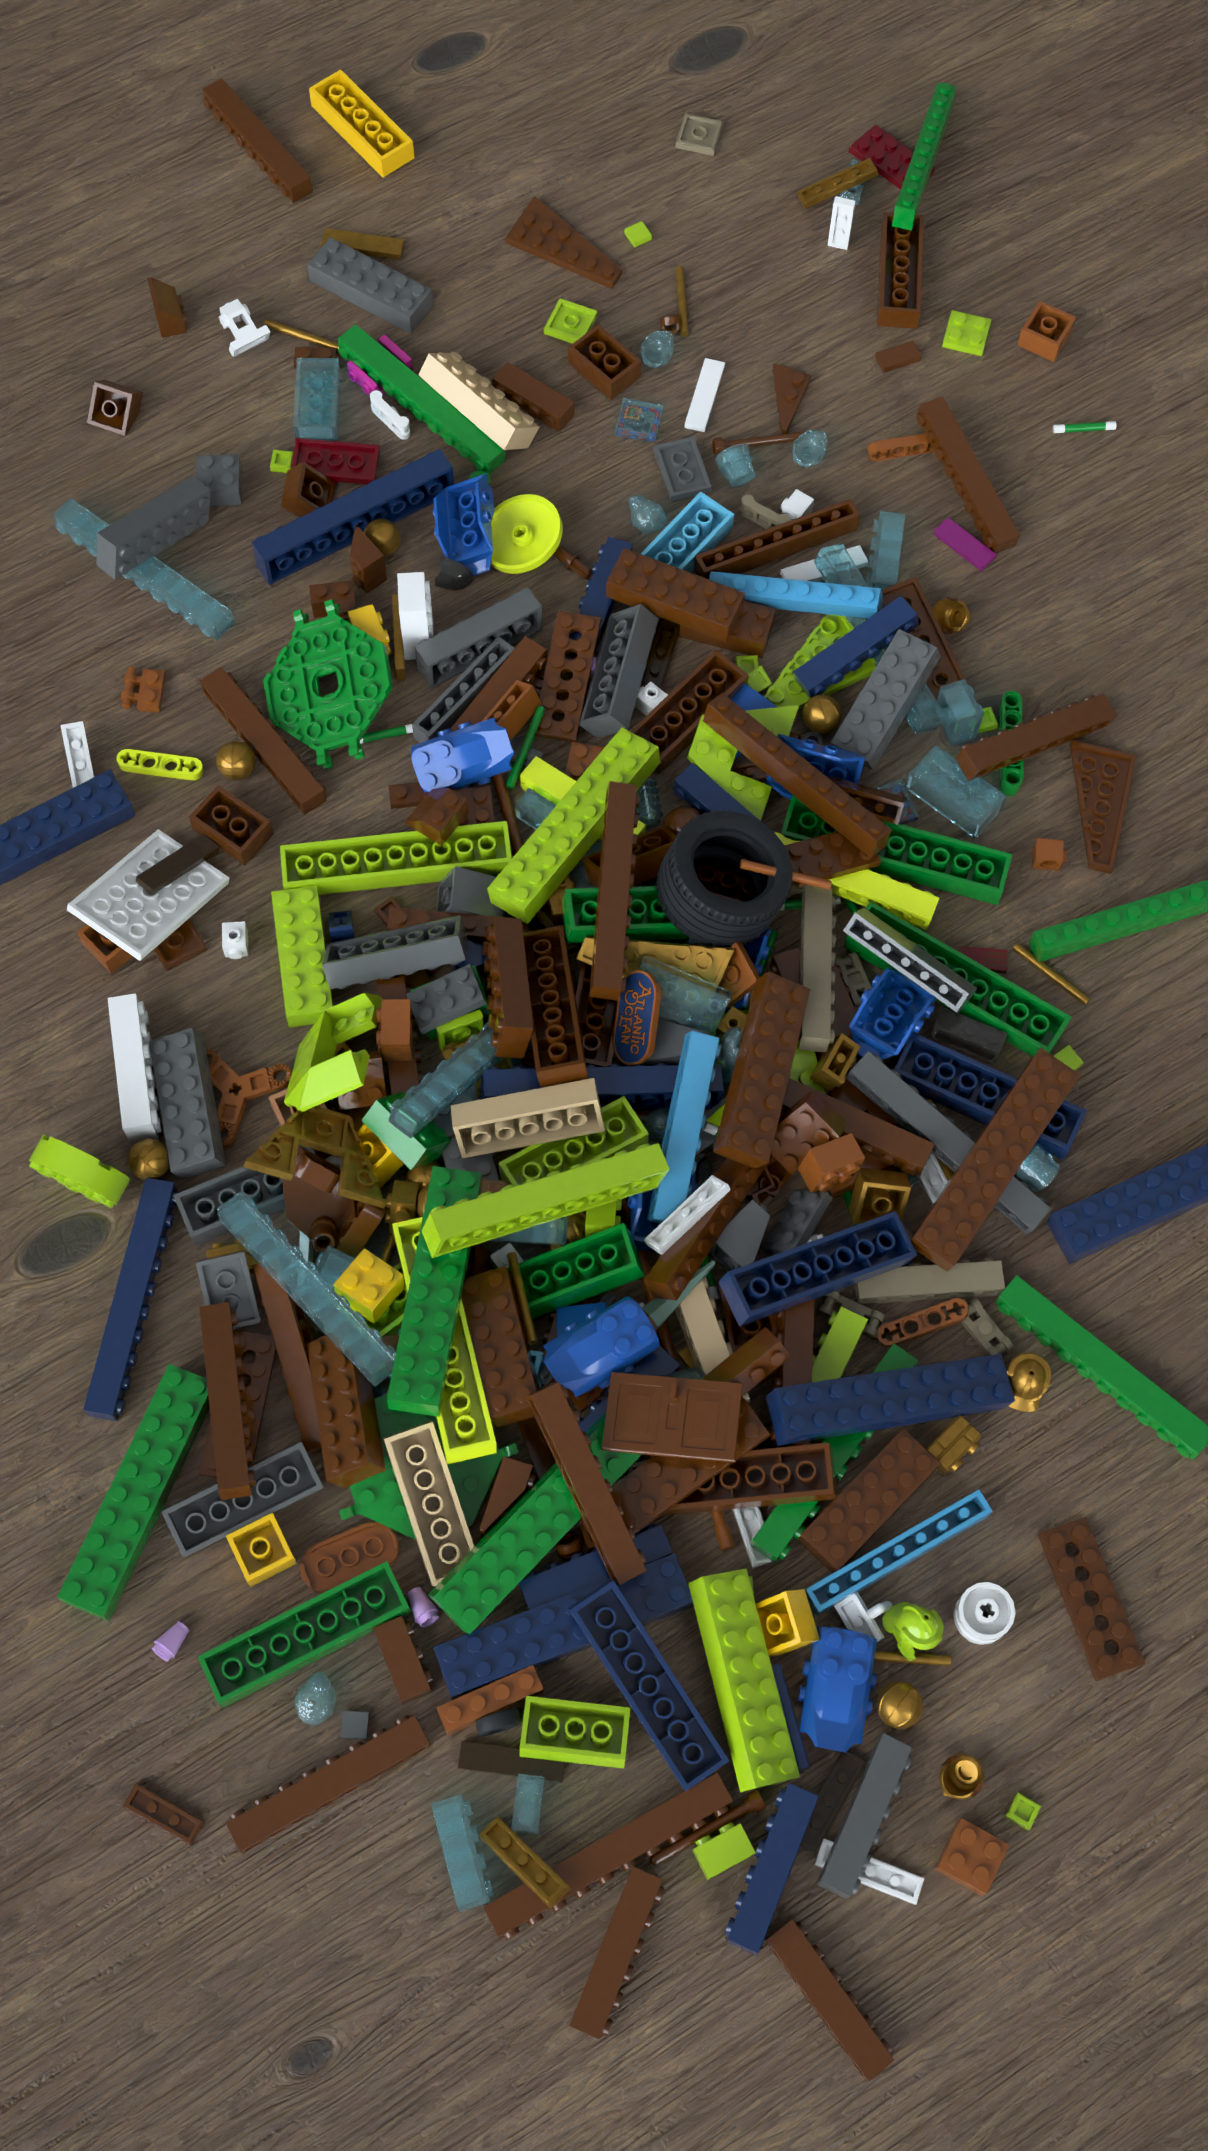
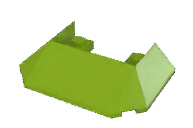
M362 993L322 1013L299 1044L284 1100L286 1106H295L297 1110L303 1112L364 1085L370 1058L367 1051L364 1049L356 1053L349 1050L334 1057L337 1044L377 1027V1008H381V1000H383L381 996Z

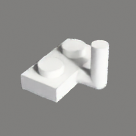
M856 1592L834 1606L848 1630L872 1636L877 1639V1642L884 1638L874 1618L887 1612L892 1607L891 1602L878 1603L872 1608L867 1609L859 1593Z

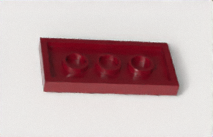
M876 124L849 147V153L860 161L870 158L878 174L899 189L902 188L914 153L911 149ZM933 166V169H932V171H931L930 176H931V175L934 173V171H935V167H934V166Z
M296 438L291 469L305 462L334 482L368 485L371 481L376 480L380 445Z

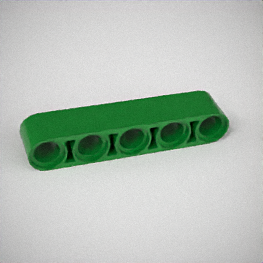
M1007 691L1002 697L999 706V732L1004 729L1011 730L1023 722L1022 697L1016 691ZM1023 760L1000 769V789L1003 794L1014 796L1019 792L1024 778Z

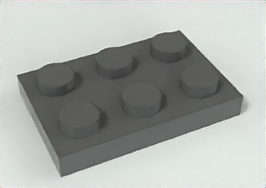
M694 437L653 446V452L670 501L696 496L700 491L704 494L711 492L712 487Z
M470 964L406 994L407 998L410 999L413 1014L422 1034L487 1004Z
M795 1189L790 1195L783 1211L779 1214L773 1228L767 1234L761 1248L766 1253L778 1254L806 1244L833 1198L827 1192L821 1193L816 1191L811 1193L809 1190Z
M245 1250L196 1261L206 1306L229 1302L231 1311L236 1310L238 1325L234 1326V1328L261 1322Z

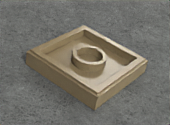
M685 113L675 148L714 156L723 121Z

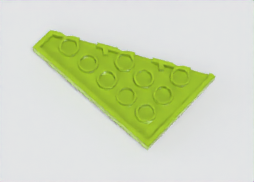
M829 614L823 617L819 626L813 630L806 639V643L796 652L792 661L786 665L773 686H770L763 697L777 707L797 705L799 706L798 710L802 709L809 700V697L795 681L793 671L853 630L855 627L848 617ZM875 657L869 658L863 662L858 670L850 671L844 676L842 681L837 684L833 683L823 694L831 695L871 676L879 662Z

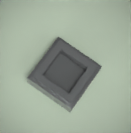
M343 1711L340 1738L367 1740L369 1712Z

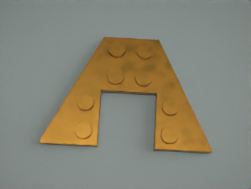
M319 1106L303 1112L297 1110L296 1113H293L250 1158L246 1159L243 1165L245 1168L291 1181L294 1176L298 1145L342 1158L338 1187L339 1196L383 1209L387 1204V1199H383L377 1185L379 1181L372 1172L373 1167L368 1155L362 1151L360 1146L361 1139L354 1130L351 1116Z

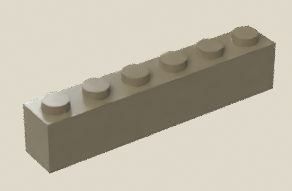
M993 1258L981 1259L979 1262L959 1260L948 1272L934 1262L931 1265L924 1266L921 1263H911L907 1267H899L854 1284L856 1302L861 1305L1000 1296L1005 1290L1002 1262L994 1261Z

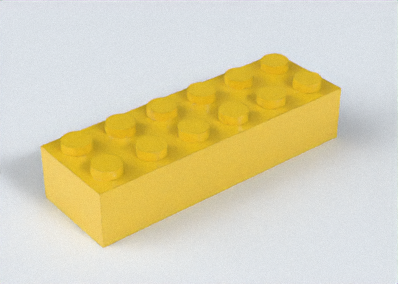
M341 69L309 88L311 106L383 178L414 159L413 140Z

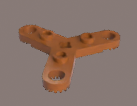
M206 1049L207 1057L212 1056L213 1058L212 1064L209 1065L211 1081L223 1093L217 1110L220 1131L228 1130L229 1134L228 1138L226 1137V1140L222 1141L223 1148L229 1147L234 1143L248 1100L288 1087L292 1070L286 1064H277L239 1076L217 1053L211 1049ZM280 1071H286L285 1080H282V1082L276 1081V1075ZM236 1086L242 1088L239 1090V1095L232 1093L236 1090Z

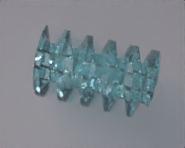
M647 778L636 792V794L640 795L639 807L635 808V814L639 815V821L646 824V829L659 826V819L663 817V812L660 811L662 806L658 803L660 796L657 795L659 793L656 787L657 781L652 778Z

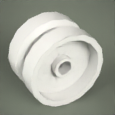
M990 1582L976 1583L969 1587L955 1604L953 1613L955 1626L960 1634L969 1642L979 1645L992 1644L1002 1638L1013 1625L1015 1618L1014 1602L1009 1593L999 1585ZM983 1611L987 1613V1617L982 1616Z

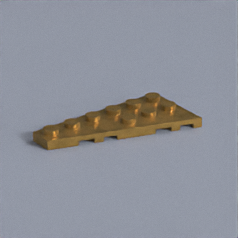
M594 936L585 937L576 958L592 965ZM629 939L628 950H624V957H628L626 971H623L622 978H625L627 974L635 970L651 972L661 987V995L706 1013L734 952V948Z

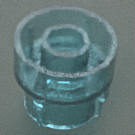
M742 443L723 450L715 458L720 473L724 474L725 479H728L731 487L742 486L753 480L756 476L751 463L753 455L748 444Z
M1036 1142L1014 1177L1017 1180L1024 1181L1034 1192H1040L1055 1178L1060 1166L1052 1159L1053 1156Z

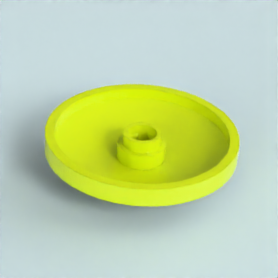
M524 494L509 498L494 508L493 520L491 522L493 540L491 566L501 572L519 574L541 566L554 554L562 538L563 523L557 509L549 500L538 495Z

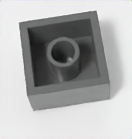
M239 454L197 455L196 479L211 489L210 506L242 505L243 470Z

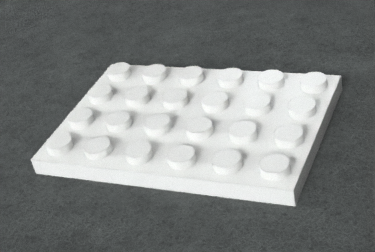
M158 829L68 904L67 910L141 961L227 886L230 878L204 861L151 896L136 883V876L183 847Z

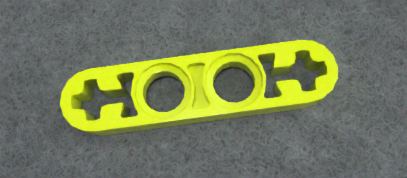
M133 749L121 750L117 755L118 765L125 772L184 780H198L204 774L201 761L194 757ZM127 758H131V760H129L128 763H124V761H126ZM148 759L155 761L152 767H145L143 764ZM170 762L177 764L174 770H167L165 766ZM193 766L197 767L193 772H190L189 769H192Z

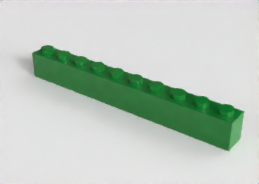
M939 82L936 85L895 205L892 227L912 231L953 109L957 86Z
M356 324L338 338V351L344 359L351 360L375 383L380 385L387 395L393 396L398 400L403 408L410 410L417 420H422L433 433H437L444 439L446 444L457 449L459 454L463 458L469 459L479 471H484L490 475L506 461V450H503L434 388Z
M1208 880L1034 931L1029 941L1030 948L1038 962L1046 961L1208 912Z
M1016 1275L1000 1294L995 1304L998 1305V1309L1004 1315L1012 1316L1018 1321L1017 1324L1023 1330L1032 1332L1037 1336V1340L1042 1345L1051 1347L1056 1351L1057 1356L1062 1361L1070 1362L1076 1367L1077 1372L1081 1376L1094 1381L1101 1392L1109 1393L1116 1399L1120 1407L1125 1410L1129 1409L1137 1415L1136 1418L1140 1423L1152 1427L1157 1431L1156 1434L1159 1438L1166 1442H1171L1177 1447V1451L1182 1456L1190 1457L1194 1460L1207 1445V1424Z
M893 1343L873 1373L915 1367L918 1360ZM875 1430L824 1439L822 1443H830L833 1450L835 1478L837 1477L841 1480L849 1468L845 1464L850 1457L854 1460L863 1449L860 1443L864 1438L869 1440ZM819 1501L777 1505L752 1539L750 1545L773 1563H776L778 1558L784 1560L792 1548L788 1544L793 1537L797 1540L806 1529L803 1523L808 1517L813 1519L819 1511L820 1506L817 1505Z

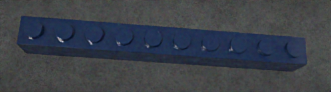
M151 1178L145 1179L83 1409L87 1416L117 1421L119 1414L122 1415L124 1411L125 1400H123L125 1390L128 1391L131 1385V1376L129 1374L131 1367H135L138 1354L135 1351L137 1343H141L144 1330L141 1328L143 1321L147 1320L149 1316L150 1306L148 1302L149 1298L153 1297L155 1293L156 1273L159 1274L161 1270V1252L165 1251L167 1247V1229L173 1225L174 1214H172L174 1205L177 1206L174 1195L180 1193L173 1182Z

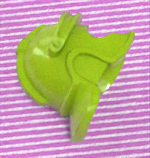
M902 1602L892 1606L882 1619L885 1631L893 1633L898 1642L897 1646L900 1652L908 1661L916 1659L913 1647L920 1650H929L936 1647L943 1637L944 1625L934 1609L929 1611L922 1606Z

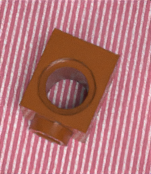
M1036 838L1032 851V868L1059 871L1062 863H1066L1067 849H1064V840Z

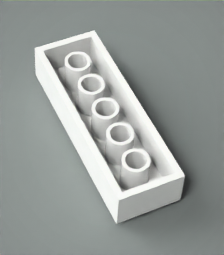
M136 993L108 998L122 1128L131 1145L146 1138L159 1141L158 1132H162V1124L156 1111L160 1110L158 1097L155 1096L154 1091L157 1088L155 1074L152 1073L151 1068L153 1067L149 1049L151 1035L147 1031L146 1026L149 1024L147 1010L145 1011L143 1001L139 1002Z

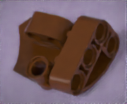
M298 1145L294 1176L291 1181L282 1179L286 1218L313 1242V1247L316 1251L320 1253L329 1252L336 1258L351 1264L381 1222L386 1212V1206L383 1209L339 1196L338 1187L341 1170L332 1163ZM324 1235L329 1237L327 1240L323 1241L318 1239L320 1236Z

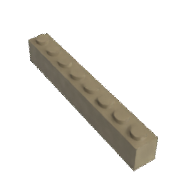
M807 885L804 887L802 895L800 985L809 988L810 993L799 1034L798 1050L827 1052L829 1043L833 1044L834 1029H831V1024L834 1023L835 1010H831V1005L834 1004L835 991L831 990V985H834L835 972L831 971V966L834 967L835 953L832 952V948L835 946L836 934H832V929L835 928L836 915H832V911H835L836 897H832L833 887L827 890Z

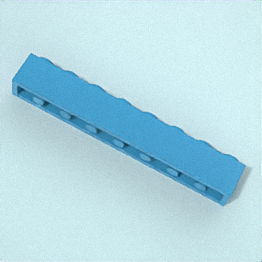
M711 572L709 578L711 581L744 592V601L781 610L870 618L883 608L884 603L881 588Z
M690 1031L685 1034L661 1148L670 1170L658 1188L652 1191L647 1221L661 1224L691 1194L692 1185L689 1183L691 1175H694L696 1170L695 1154L701 1146V1138H699L700 1129L705 1125V1105H708L711 1097V1092L708 1091L709 1085L714 1080L716 1072L715 1068H713L714 1061L720 1053L718 1037L696 1031Z
M978 1489L805 1589L811 1610L816 1617L850 1595L864 1590L988 1518L993 1512Z

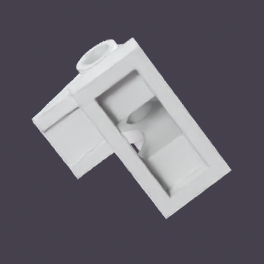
M236 299L220 307L221 315L219 320L224 329L230 328L236 339L230 343L229 347L232 357L269 339L270 331L266 325L259 329L255 327L249 316L250 311L245 303L241 304ZM243 320L246 326L238 329L235 323Z

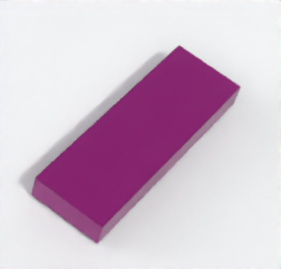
M950 518L945 519L934 530L933 535L981 572L996 559L997 554Z

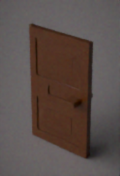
M611 1372L601 1450L735 1463L743 1384Z

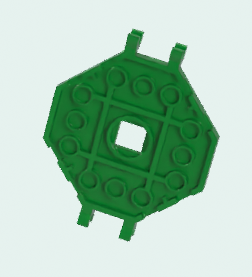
M333 599L324 602L327 617L309 622L307 613L303 614L301 609L293 611L296 624L291 634L293 637L287 647L284 646L275 660L277 663L271 673H267L263 680L271 722L314 749L317 754V765H323L325 770L333 767L332 759L328 754L329 750L349 745V756H355L356 760L365 758L360 740L393 689L386 645L339 617L341 613L340 604H335ZM336 672L339 686L337 691L321 696L318 678Z
M388 1394L375 1399L386 1470L349 1486L355 1505L341 1509L339 1513L342 1520L361 1514L416 1540L382 1437L431 1420L443 1454L444 1450L436 1416L388 1409ZM516 1443L501 1449L497 1447V1453L447 1464L468 1527L473 1524L503 1457L519 1453Z

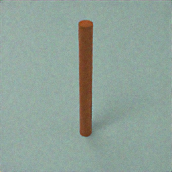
M744 859L740 862L741 869L771 876L776 875V867ZM792 871V881L827 890L831 888L832 881Z

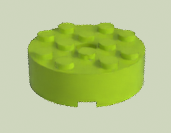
M45 1134L42 1135L29 1159V1162H31L29 1167L48 1178L51 1177L67 1189L75 1193L79 1192L85 1195L86 1198L96 1203L100 1202L110 1208L118 1204L131 1180L117 1169L99 1162V1159L51 1136L48 1138Z

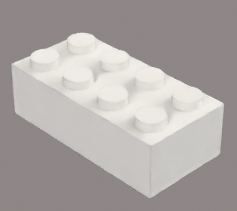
M424 572L397 573L399 616L405 660L416 659L415 646L423 640L434 637L430 583L425 581Z

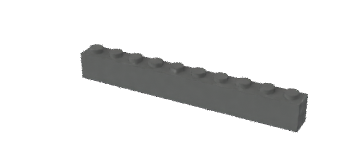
M868 1051L848 1073L846 1079L906 1131L934 1143L932 1153L951 1170L956 1171L974 1144L972 1136L959 1130L951 1118L944 1117L937 1111L938 1109L935 1104L922 1098L919 1095V1091L914 1086L907 1085L901 1079L898 1072L886 1067L878 1055L871 1054ZM1014 1176L994 1205L996 1209L1026 1235L1032 1232L1051 1210L1047 1206L1045 1199L1032 1193L1024 1181L1017 1180Z

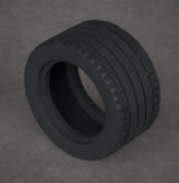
M711 811L691 819L678 832L658 869V879L656 880L657 896L665 915L687 937L701 944L714 947L729 948L736 942L746 945L764 933L787 900L793 885L792 863L782 841L761 821L734 811ZM705 857H716L727 860L740 868V862L744 859L773 866L777 870L776 875L771 876L741 869L752 884L754 899L745 902H732L717 897L704 887L695 872L694 861Z

